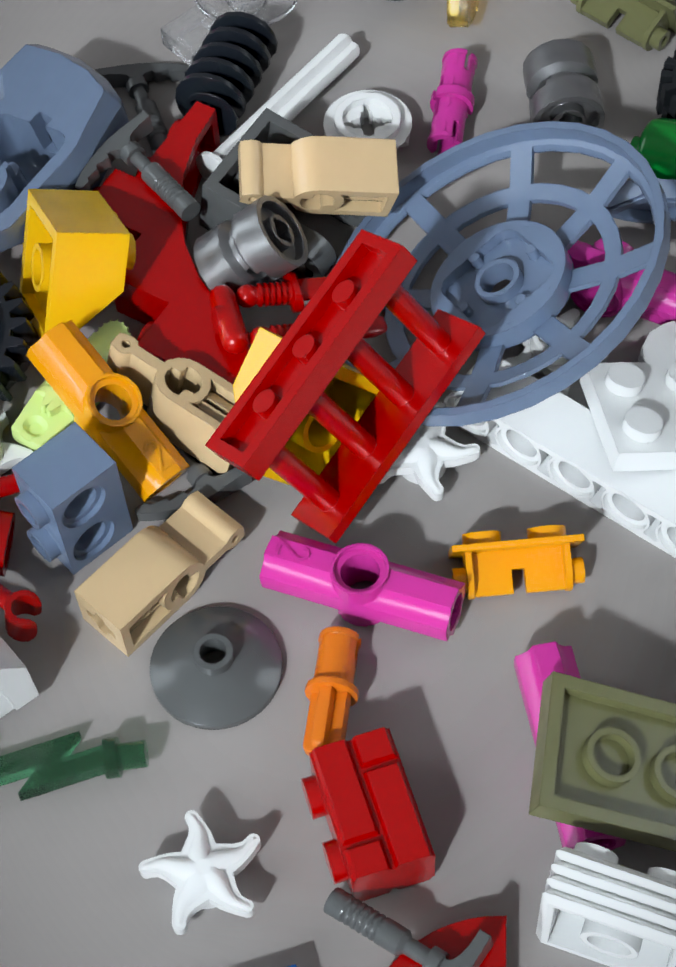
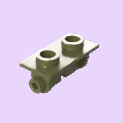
M571 0V3L576 5L578 13L607 29L619 13L625 15L615 28L616 33L646 51H650L653 48L661 51L670 39V31L676 33V2L674 0Z

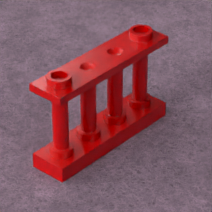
M363 229L360 230L205 444L207 448L221 459L257 481H260L268 468L274 471L304 496L291 515L335 544L355 519L486 334L480 326L440 309L432 317L401 285L416 264V258L403 245ZM384 307L417 338L395 369L363 339V336ZM346 360L379 390L358 421L354 420L324 392ZM307 414L313 417L342 443L320 475L285 446Z

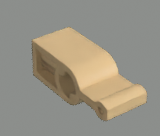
M308 136L292 142V144L261 143L258 140L250 139L240 141L238 146L239 195L241 203L251 204L267 195L275 197L282 203L291 204L296 210L304 213L387 217L399 195L395 139Z
M119 333L111 342L107 364L114 373L128 377L138 386L142 394L143 404L148 406L147 414L168 440L219 474L233 469V465L221 459L205 446L235 404L233 384L191 359L174 358L163 362L138 346V341L133 336Z
M199 491L190 494L184 500L182 506L161 526L151 525L142 529L74 590L83 619L129 657L194 595L204 579L206 570L227 550L234 548L244 537V527Z

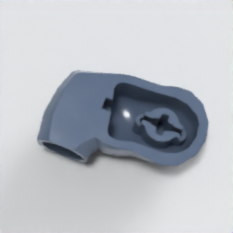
M26 44L0 69V253L24 242L28 189L76 190L77 179L91 157L110 136L129 122L122 99L106 78L81 59L40 44ZM107 170L100 173V178L91 186V190L101 184Z

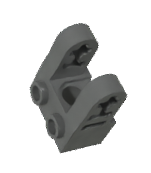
M266 108L203 183L199 225L210 231L226 220L232 221L234 214L250 205L240 202L238 146L240 141L252 139L258 140L261 143L292 144V142L300 138L315 135ZM329 214L342 223L358 227L362 220L367 217ZM299 222L307 240L308 257L304 264L291 272H295L297 279L324 277L335 263L336 253L332 245L322 235Z

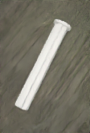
M338 34L215 151H204L197 157L196 165L205 180L208 179L266 108L292 121L359 56V45L353 42L348 34Z

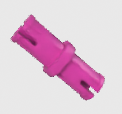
M454 48L445 52L442 59L439 86L431 95L430 108L433 112L430 134L427 138V148L431 153L435 152L438 140H440L437 156L463 142L466 119L468 114L472 115L474 110L475 97L472 94V85L478 59L475 54L471 53L468 56L467 67H464L468 52L466 49Z

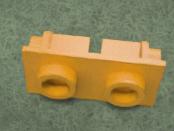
M545 525L526 529L527 539L501 541V531L498 530L462 534V545H452L448 551V559L462 558L463 567L452 568V580L465 583V593L468 600L480 597L513 595L512 570L523 569L526 593L560 590L572 591L573 584L585 583L583 558H571L570 549L576 548L585 541L584 534L566 535L565 525Z

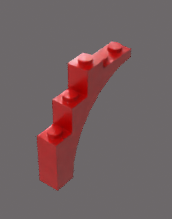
M197 101L183 119H178L173 123L167 138L152 156L147 157L151 162L159 163L194 198L202 178L196 165L197 157L204 151L213 152L221 145L216 109ZM115 168L101 187L98 186L92 191H99L135 239V264L132 270H126L124 292L114 300L117 312L145 324L137 338L138 346L163 362L174 358L191 359L231 384H234L251 345L249 343L247 349L240 354H230L222 347L219 334H215L212 323V310L209 304L210 291L200 279L186 246L189 221H183L142 180L139 170H137L134 177Z

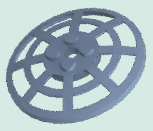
M543 121L517 124L484 133L455 145L425 162L399 182V195L387 217H365L352 233L337 262L361 229L387 238L392 230L409 215L427 234L412 250L411 254L416 258L417 262L401 285L426 311H432L434 315L440 309L480 326L486 334L474 350L479 351L472 374H457L447 387L448 390L464 391L457 406L433 408L421 425L428 427L465 426L508 416L530 408L559 393L595 368L625 339L647 309L662 279L670 250L671 217L665 192L646 158L629 142L605 129L577 122ZM551 151L580 153L611 164L590 195L583 190L563 184L534 183V153ZM511 158L510 188L498 190L478 198L456 210L447 218H444L426 200L442 187L471 171L496 161ZM630 178L639 186L651 208L655 233L653 242L623 254L624 249L620 230L608 211L607 206L627 179ZM532 204H553L575 210L572 216L556 233L546 225L530 221ZM508 208L506 222L489 226L467 239L459 233L465 227L481 218ZM594 224L603 240L605 261L574 269L568 250ZM441 248L448 257L437 271L431 289H412L422 269ZM645 269L631 297L614 320L591 343L584 340L583 338L593 329L606 311L617 290L619 279ZM505 279L511 281L505 288L497 292H491L493 287L500 281ZM599 286L591 305L571 330L556 319L572 292ZM384 307L382 311H385V321L388 327L386 337L392 353L397 358L389 364L395 369L411 345L406 334V327ZM535 335L549 346L547 350L524 363L498 371L504 351L507 348L521 344ZM561 357L568 360L557 370L532 384L486 401L491 388L505 386L527 378L553 364ZM348 360L345 361L346 364L355 368Z

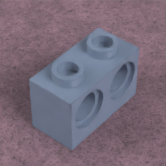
M76 422L12 467L21 493L14 498L15 503L23 516L32 525V528L26 532L35 549L48 562L58 558L74 575L133 530L116 462Z

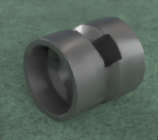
M567 38L545 42L532 50L523 62V78L526 95L529 99L531 123L543 121L577 122L602 128L605 120V111L601 91L598 87L595 61L590 48L580 41Z
M267 195L257 199L234 214L232 221L226 220L197 238L193 247L195 263L206 285L211 290L220 284L227 285L232 288L235 295L237 289L242 285L250 284L256 286V283H261L262 285L263 282L268 284L270 278L273 281L278 280L304 264L308 257L307 240L296 217L285 204L275 197Z

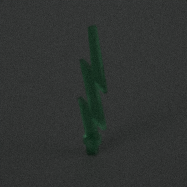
M79 731L0 756V786L28 778L18 792L20 801L104 774L107 779L122 778L123 770L146 768L149 766L146 740L120 743L117 736L102 739V745L72 754L82 738Z

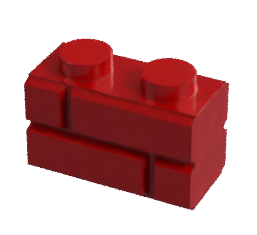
M378 728L356 735L349 741L343 739L314 748L309 753L311 776L302 778L301 783L312 819L325 816L333 838L332 840L322 842V848L334 885L347 881L351 895L356 899L365 901L390 893L392 889L406 888L430 880L435 876L436 856L390 728Z

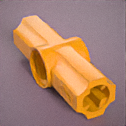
M72 320L56 325L29 348L26 356L74 414V422L116 462L120 473L144 502L154 498L170 486L190 467L143 409L142 394L138 386L128 377L114 373ZM106 402L117 409L120 419L111 420L105 418L98 412L95 403Z

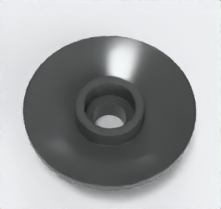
M207 607L180 617L163 632L152 652L150 679L158 701L178 721L205 730L227 729L251 720L269 705L281 682L282 656L274 634L254 615L231 607ZM222 651L226 653L225 657L217 663H207L202 659L209 652Z

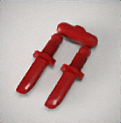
M289 272L282 277L283 281L268 282V284L263 282L262 285L261 283H256V286L250 284L242 285L237 289L236 295L232 288L227 285L220 284L215 286L209 293V304L212 310L213 329L215 334H219L224 350L235 355L244 352L249 343L252 345L260 327L284 337L292 326V323L288 325H270L269 328L258 326L250 332L248 337L239 305L244 308H251L255 305L258 307H263V305L268 307L269 305L280 306L281 304H288L292 313H299L305 308L304 301H309L326 277L297 279L295 272ZM378 315L363 336V339L378 337L387 331L388 327L383 316Z

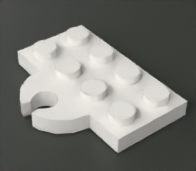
M671 321L649 332L637 362L599 363L580 378L579 382L612 472L676 470V322Z

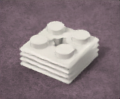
M579 842L575 845L574 849L563 847L556 850L554 864L551 865L550 876L546 880L545 892L542 893L536 935L541 943L609 967H676V871L662 867H651L648 869L647 874L618 865L619 858L614 852L600 845L588 842Z

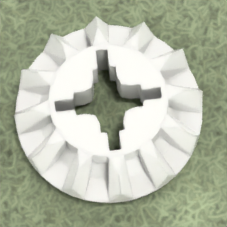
M377 90L355 91L340 97L330 105L323 121L324 136L395 139L396 150H398L399 147L409 145L412 117L407 106L400 99L389 93ZM364 118H369V124H372L374 134L371 136L363 135L362 125L364 124Z

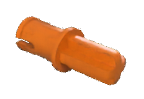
M326 627L319 634V648L314 678L308 680L305 686V695L310 700L303 748L308 756L314 748L346 738L350 707L355 705L359 698V691L354 685L358 652L361 648L362 640L361 638L359 639L357 632L346 627Z

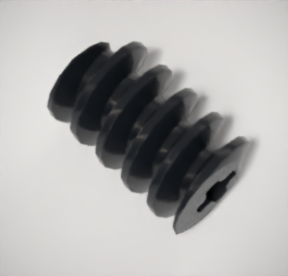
M241 11L227 12L217 17L210 27V32L204 38L201 48L195 54L193 62L186 70L184 78L176 88L175 100L183 116L198 101L216 109L220 137L230 135L236 129L238 119L244 114L246 104L254 95V88L261 82L262 73L269 67L270 59L277 52L278 42L269 25L255 15Z

